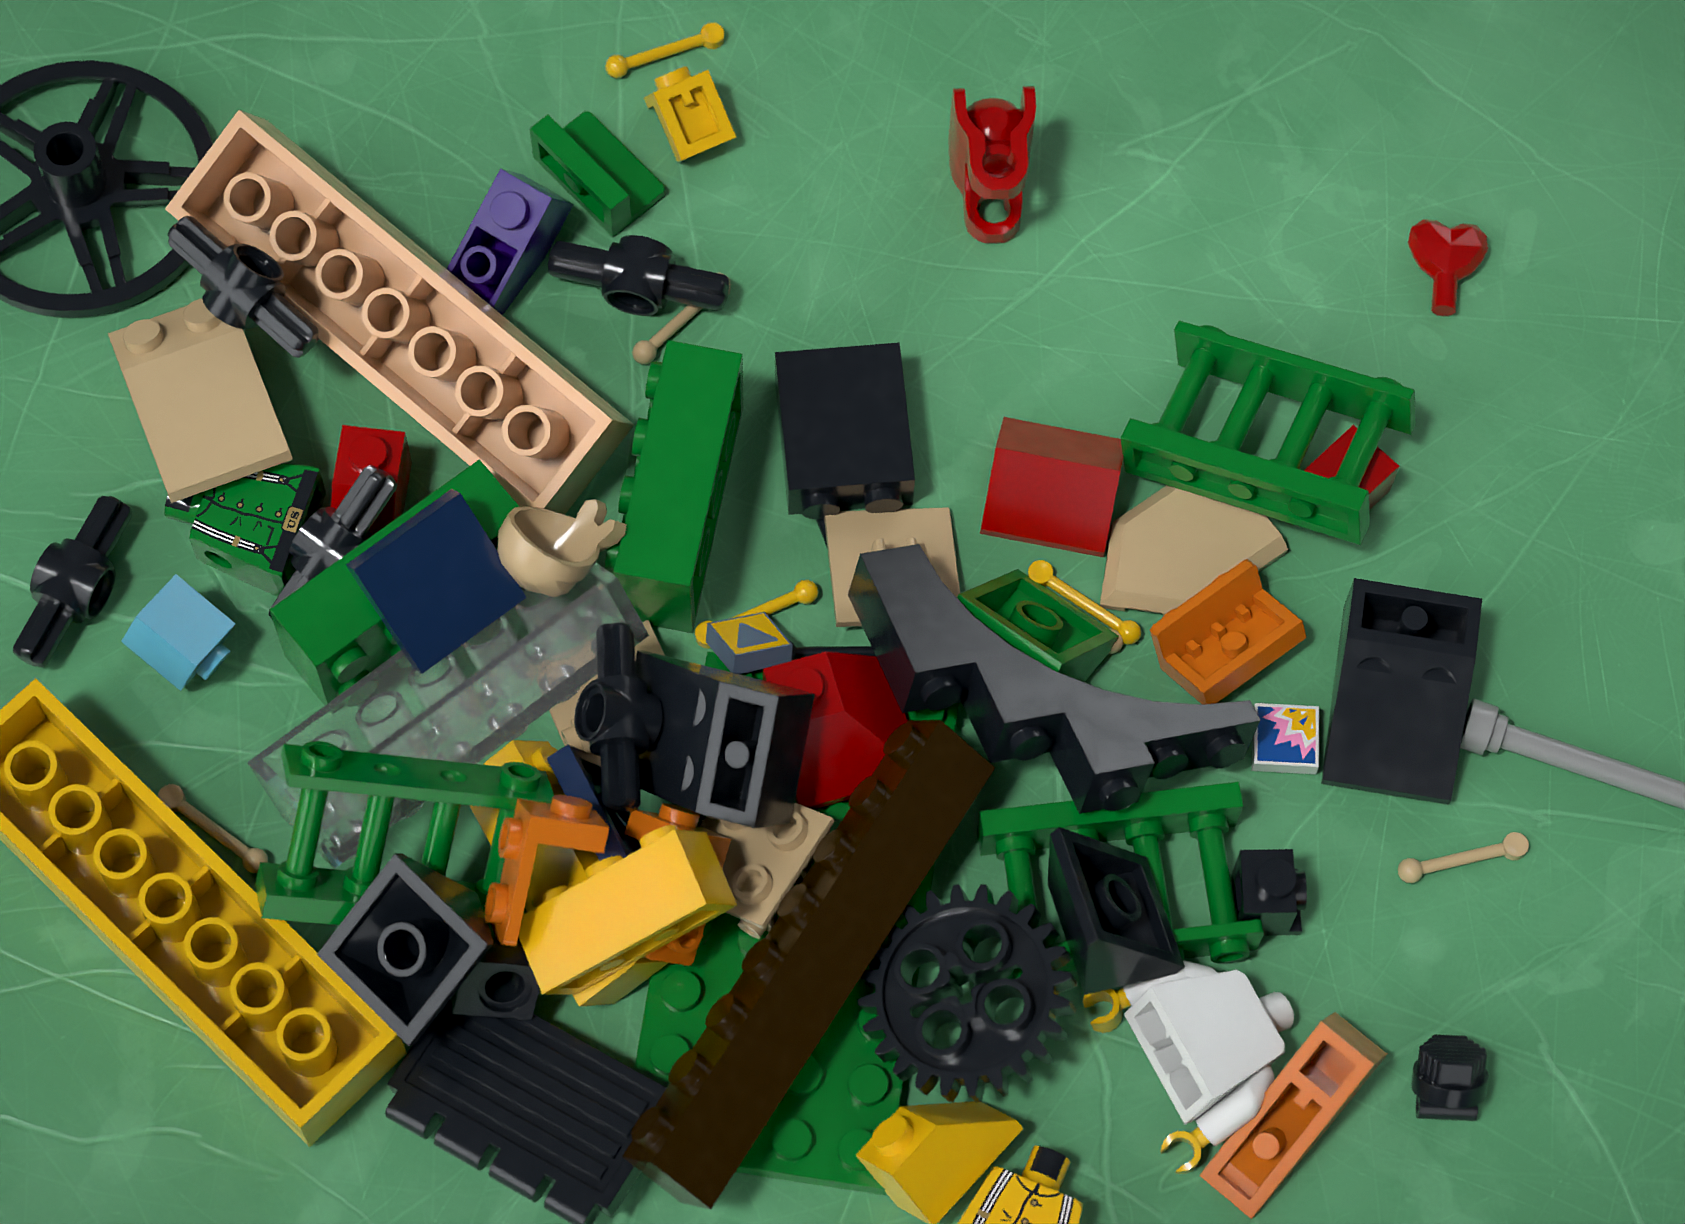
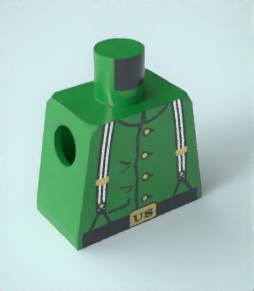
M281 463L171 503L167 495L164 513L166 518L192 524L189 539L196 558L202 563L278 597L296 571L291 564L293 556L289 553L290 545L303 524L322 507L326 491L319 468Z

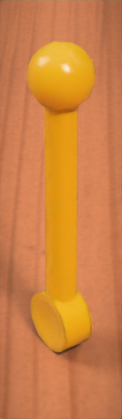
M708 23L702 27L700 34L628 57L619 54L612 55L606 61V72L613 78H622L630 68L702 45L707 49H717L724 42V29L717 23Z
M1037 560L1029 566L1028 576L1030 579L1044 587H1050L1111 629L1117 630L1123 639V644L1131 645L1140 639L1141 628L1135 621H1122L1054 576L1053 568L1048 562Z
M801 580L796 584L793 591L731 618L761 612L770 615L798 602L811 604L818 597V587L813 581ZM703 621L695 629L696 642L703 648H710L706 643L707 623L713 621Z

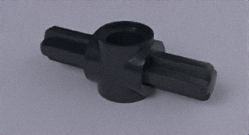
M186 215L170 228L168 232L169 246L202 274L200 286L205 290L202 300L206 308L215 317L239 329H251L259 325L293 357H303L316 345L319 340L318 328L284 298L286 286L281 283L284 272L271 256L248 244H234L227 247L192 216Z
M624 236L620 239L619 243L613 242L609 251L558 241L551 248L549 254L548 273L550 275L601 286L602 296L609 305L633 315H653L658 311V308L664 309L668 301L717 311L723 308L728 297L729 278L726 275L676 265L675 255L668 246L645 236Z
M373 465L366 466L337 509L333 507L320 508L303 524L289 548V553L293 556L291 564L296 571L271 608L373 536L369 529L397 489V483L390 474Z
M113 496L99 497L75 540L66 538L63 539L61 544L53 542L40 556L30 582L32 597L38 604L13 645V653L25 663L35 667L46 666L71 622L82 623L85 618L89 620L94 619L107 603L116 577L114 565L108 558L132 517L131 508L121 500Z
M616 622L600 625L596 631L598 678L591 681L581 692L575 708L574 724L578 737L583 741H588L590 752L600 757L602 803L609 812L621 813L637 810L641 804L639 755L648 751L659 735L662 724V706L655 694L647 692L646 682L636 677L633 631L629 624Z

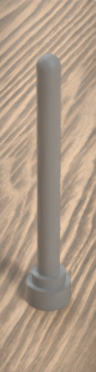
M1474 698L1470 702L1466 712L1461 749L1483 755L1485 750L1497 753L1499 748L1685 810V782L1508 724L1509 717L1498 714V706Z

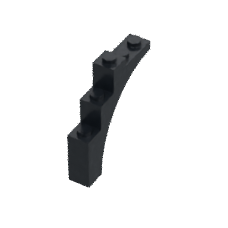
M919 544L861 553L859 555L848 597L901 712L907 713L924 709L942 710L953 704L962 703L990 763L1012 759L1026 761L1034 759L1041 754L1050 753L1079 814L1103 809L1119 811L1134 803H1138L1148 778L1167 779L1183 771L1209 766L1224 768L1244 759L1261 721L1250 700L1204 705L1158 702L1097 688L1056 672L1015 649L975 618L941 581Z

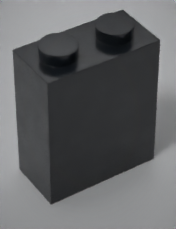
M900 342L775 352V384L788 515L802 514L809 519H824L825 515H837L843 510L865 509L869 513H889L901 509L904 505H913L915 474Z

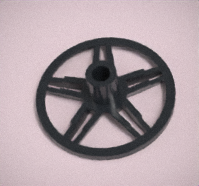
M94 60L59 62L24 72L0 85V108H2L18 96L48 84L77 79L103 80L95 98L89 99L78 123L59 122L41 132L20 119L14 121L0 112V131L33 151L36 160L34 163H31L0 140V156L31 179L29 186L0 205V235L22 221L33 211L37 210L40 214L3 235L4 239L0 240V257L63 221L78 263L83 268L91 289L90 293L82 294L48 293L17 284L0 274L1 301L19 309L45 316H97L127 308L151 297L170 284L190 265L172 249L152 268L128 282L125 281L120 259L121 252L110 207L168 205L179 190H169L168 188L126 190V183L182 186L195 169L194 167L170 166V162L117 160L114 158L113 154L136 89L160 102L180 121L195 147L198 162L202 160L213 145L203 121L185 98L158 78L138 69L112 62ZM119 84L126 85L120 104L116 106L103 144L95 142L94 138L107 114ZM98 226L101 227L115 287L102 290L81 232Z

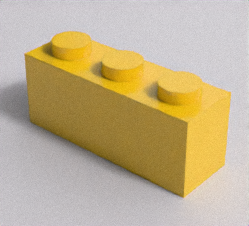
M677 825L658 828L639 840L642 848L625 858L621 855L608 857L588 867L585 870L586 880L571 888L567 885L559 886L536 896L532 900L534 909L523 914L518 937L541 993L577 994L737 906L707 833L678 830Z

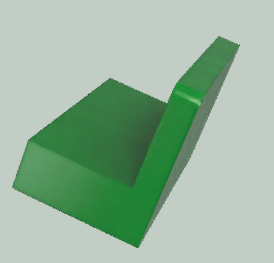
M582 112L563 128L547 114L530 128L533 158L613 238L664 198L665 186L591 112Z

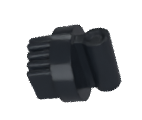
M1434 1034L1432 1038L1424 1042L1419 1047L1418 1060L1413 1065L1411 1081L1412 1091L1416 1095V1118L1476 1121L1478 1104L1486 1098L1489 1075L1486 1070V1049L1474 1043L1473 1040H1468L1467 1036Z

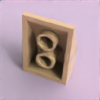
M202 299L195 300L187 306L150 319L138 320L125 328L108 333L171 503L293 459L243 329L235 328L219 320L206 308Z

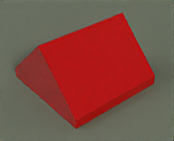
M1003 417L995 447L980 534L1104 558L1123 460L1121 439Z

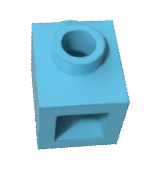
M175 574L137 614L121 642L181 691L196 674L206 681L223 663L231 652L223 643L236 623Z

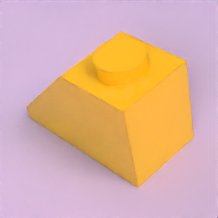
M971 1101L900 1106L890 1118L884 1120L875 1129L872 1138L856 1154V1157L885 1189V1192L897 1207L927 1224H937L1023 1130V1127L1016 1119L982 1102L976 1103Z

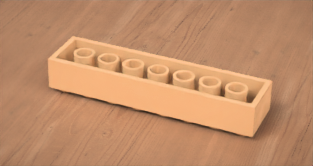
M238 110L165 208L178 221L186 215L194 217L227 247L234 244H248L271 256L284 272V277L281 280V283L286 286L284 298L318 328V338L469 466L480 459L520 507L544 508L565 515L634 426L620 412L265 119Z

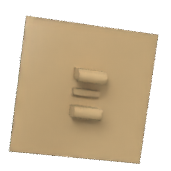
M949 507L899 509L889 513H869L866 510L840 511L837 515H825L824 521L836 627L862 626L848 597L861 553L919 544L941 581L956 597L960 594Z

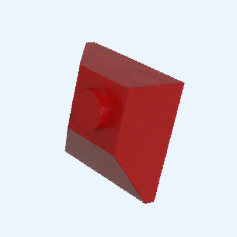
M826 651L763 668V681L815 693L795 798L796 803L814 810L849 800L854 789L864 779L873 774L885 756L883 748L889 736L895 729L907 722L906 715L901 712L877 657Z

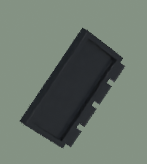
M450 999L419 1040L411 1047L387 1083L395 1095L386 1108L385 1116L423 1139H428L440 1122L443 1121L434 1138L435 1146L479 1171L483 1170L495 1152H498L490 1166L489 1177L533 1202H537L552 1183L554 1185L545 1199L544 1208L571 1224H593L600 1212L611 1218L614 1216L641 1174V1171L624 1159L622 1155L632 1142L631 1132L635 1123L646 1110L656 1105L666 1087L534 1014L532 1020L453 1014Z

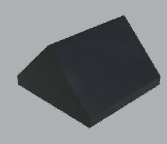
M1061 827L1050 834L1047 885L1084 995L1173 975L1182 970L1185 965L1147 858Z
M395 853L317 955L410 1046L419 1040L494 943L485 920L478 893L402 853Z

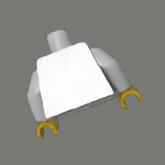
M1183 961L1185 967L1176 974L1125 985L1116 991L1108 989L1086 994L1083 997L1084 1008L1094 1006L1102 1001L1113 1005L1109 1014L1097 1017L1090 1023L1092 1029L1100 1033L1111 1032L1116 1029L1122 1020V1010L1131 1006L1124 1013V1016L1182 1121L1186 1125L1196 1120L1198 1127L1190 1133L1176 1131L1169 1134L1163 1141L1161 1154L1177 1141L1188 1143L1194 1151L1191 1161L1179 1167L1175 1171L1176 1174H1187L1193 1171L1199 1163L1201 1149L1210 1142L1214 1146H1218L1257 1115L1262 1106L1265 1091L1274 1081L1271 1065L1285 1053V1043L1279 1032L1291 1028L1294 1020L1290 1002L1280 992H1273L1258 998L1244 973L1238 970L1217 973L1212 967Z

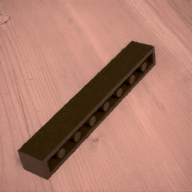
M907 720L906 723L892 732L883 748L885 756L873 774L864 779L852 792L848 803L850 809L837 829L827 834L816 847L813 855L815 862L801 884L794 886L780 902L778 907L779 917L764 939L754 944L747 952L742 962L743 972L729 994L718 999L709 1010L705 1020L707 1027L695 1046L675 1062L668 1077L670 1084L656 1105L646 1110L635 1123L631 1132L632 1142L622 1157L679 1202L710 1210L713 1208L995 769L993 765L941 720Z

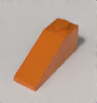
M1332 1013L1318 1024L1265 1091L1264 1100L1257 1115L1228 1138L1199 1176L1252 1219L1343 1111L1386 1057L1387 1053L1338 1013Z

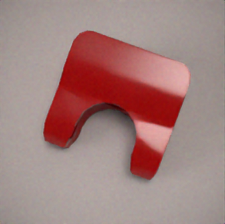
M1023 86L1020 109L1010 101L1000 98L981 99L973 102L967 108L965 88H953L949 127L950 171L954 183L963 195L964 222L967 232L979 242L1004 243L1012 239L1019 231L1023 206L1022 190L1025 187L1028 176L1036 114L1034 86ZM987 199H1000L1004 201V209L1007 211L1008 217L998 223L986 222L978 213L980 203Z

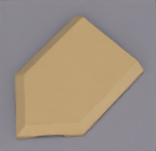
M1166 485L1112 522L1100 606L1105 609L1124 612L1126 608L1161 613L1164 616L1167 612L1179 607L1207 587L1216 577L1228 572L1243 560H1250L1257 566L1258 572H1260L1285 555L1288 548L1282 534L1267 516Z

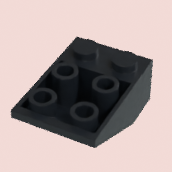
M1354 578L1343 607L1321 784L1450 804L1476 660L1482 598Z
M644 650L637 651L635 660L636 677L646 682L647 692L655 694L662 706V724L659 735L652 747L639 755L640 789L693 812L751 828L791 823L815 693Z

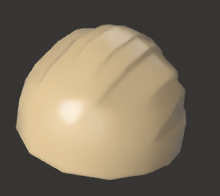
M596 499L586 500L576 518L544 508L517 507L508 513L498 531V555L502 565L520 587L528 591L558 597L567 594L578 581H581L590 572L602 550L612 547L625 535L626 524L612 519L604 522L607 514L606 504Z

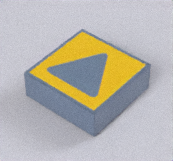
M765 612L707 623L706 643L732 673L744 674L763 670V668L791 661L793 644Z

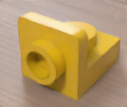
M684 66L654 79L658 91L645 96L644 100L648 109L651 107L655 108L677 162L736 138L709 70L691 76L688 66Z

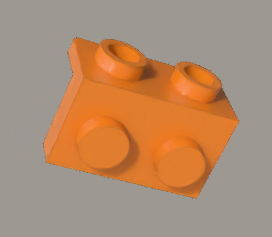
M1248 559L1243 560L1228 572L1216 577L1211 584L1179 607L1167 612L1162 619L1150 628L1161 670L1202 705L1219 702L1307 638L1303 621L1262 588L1258 568Z

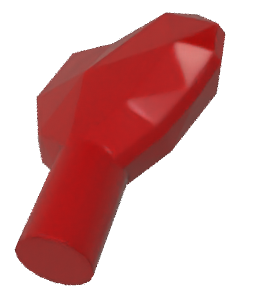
M1423 219L1411 227L1408 246L1419 268L1433 279L1431 312L1439 316H1451L1456 313L1458 281L1471 275L1483 261L1488 251L1487 235L1477 225L1462 223L1448 228L1437 220Z

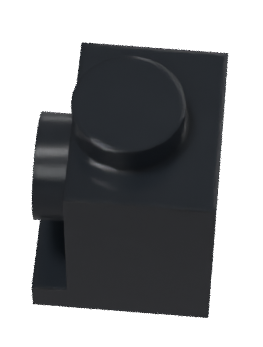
M1293 849L1240 850L1232 871V890L1238 922L1262 920L1263 936L1301 935V910L1306 909L1307 883L1305 872L1294 869Z

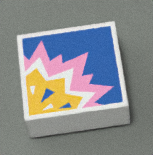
M1255 703L1254 708L1261 721L1252 739V771L1316 774L1319 767V706Z

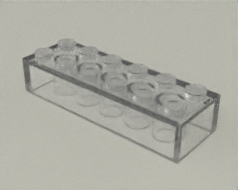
M596 562L590 572L581 581H578L567 594L551 597L528 591L521 587L527 597L425 673L421 674L416 671L402 650H400L256 755L247 764L283 819L292 828L294 827L301 788L288 787L281 759L283 744L303 746L310 741H323L336 745L341 750L477 764L505 742L520 737L532 722L555 705L571 699L583 684L597 675L596 631L600 625L616 622L629 624L634 633L635 646L649 636L618 578ZM328 791L317 852L334 869L346 860L353 859L356 856L368 795ZM395 798L389 828L400 820L415 815L426 801Z

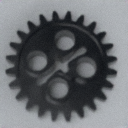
M959 884L953 885L950 903L943 904L932 891L926 892L928 911L920 915L913 907L907 904L903 912L908 924L903 929L894 925L888 934L892 940L888 948L880 946L874 956L880 963L879 970L864 971L860 977L866 985L875 989V993L858 999V1005L866 1013L878 1015L863 1026L864 1032L871 1039L884 1038L874 1052L884 1063L898 1058L892 1072L903 1082L917 1073L915 1087L926 1096L934 1089L938 1081H940L941 1095L948 1102L954 1103L958 1096L961 1085H965L969 1096L976 1103L982 1102L985 1083L991 1082L1003 1096L1009 1095L1008 1075L1015 1072L1021 1079L1030 1083L1033 1081V1077L1027 1064L1028 1061L1034 1057L1048 1064L1053 1062L1051 1054L1043 1045L1047 1038L1067 1040V1033L1055 1022L1056 1016L1075 1014L1076 1008L1070 1000L1059 996V993L1076 987L1077 980L1069 972L1056 970L1066 965L1072 959L1071 955L1064 946L1050 947L1058 938L1059 933L1051 923L1037 927L1041 914L1033 904L1024 907L1017 913L1018 899L1008 890L1001 896L996 905H994L993 893L986 884L979 886L973 901H969ZM992 937L1001 939L1000 952L994 959L985 963L974 962V951L980 942ZM929 962L939 963V973L933 983L922 988L912 987L913 974L918 967ZM1015 968L1022 969L1020 977L1013 980L1006 978L1011 975ZM967 982H973L975 985L971 989L973 1000L962 1004L959 1000L963 997L962 986ZM1015 997L1024 1000L1023 1011L1018 1019L1008 1024L995 1022L996 1010L1002 1002ZM920 1006L929 1007L923 1011L920 1017H913L914 1009ZM951 1022L961 1023L960 1037L954 1045L945 1049L934 1048V1036L941 1026Z

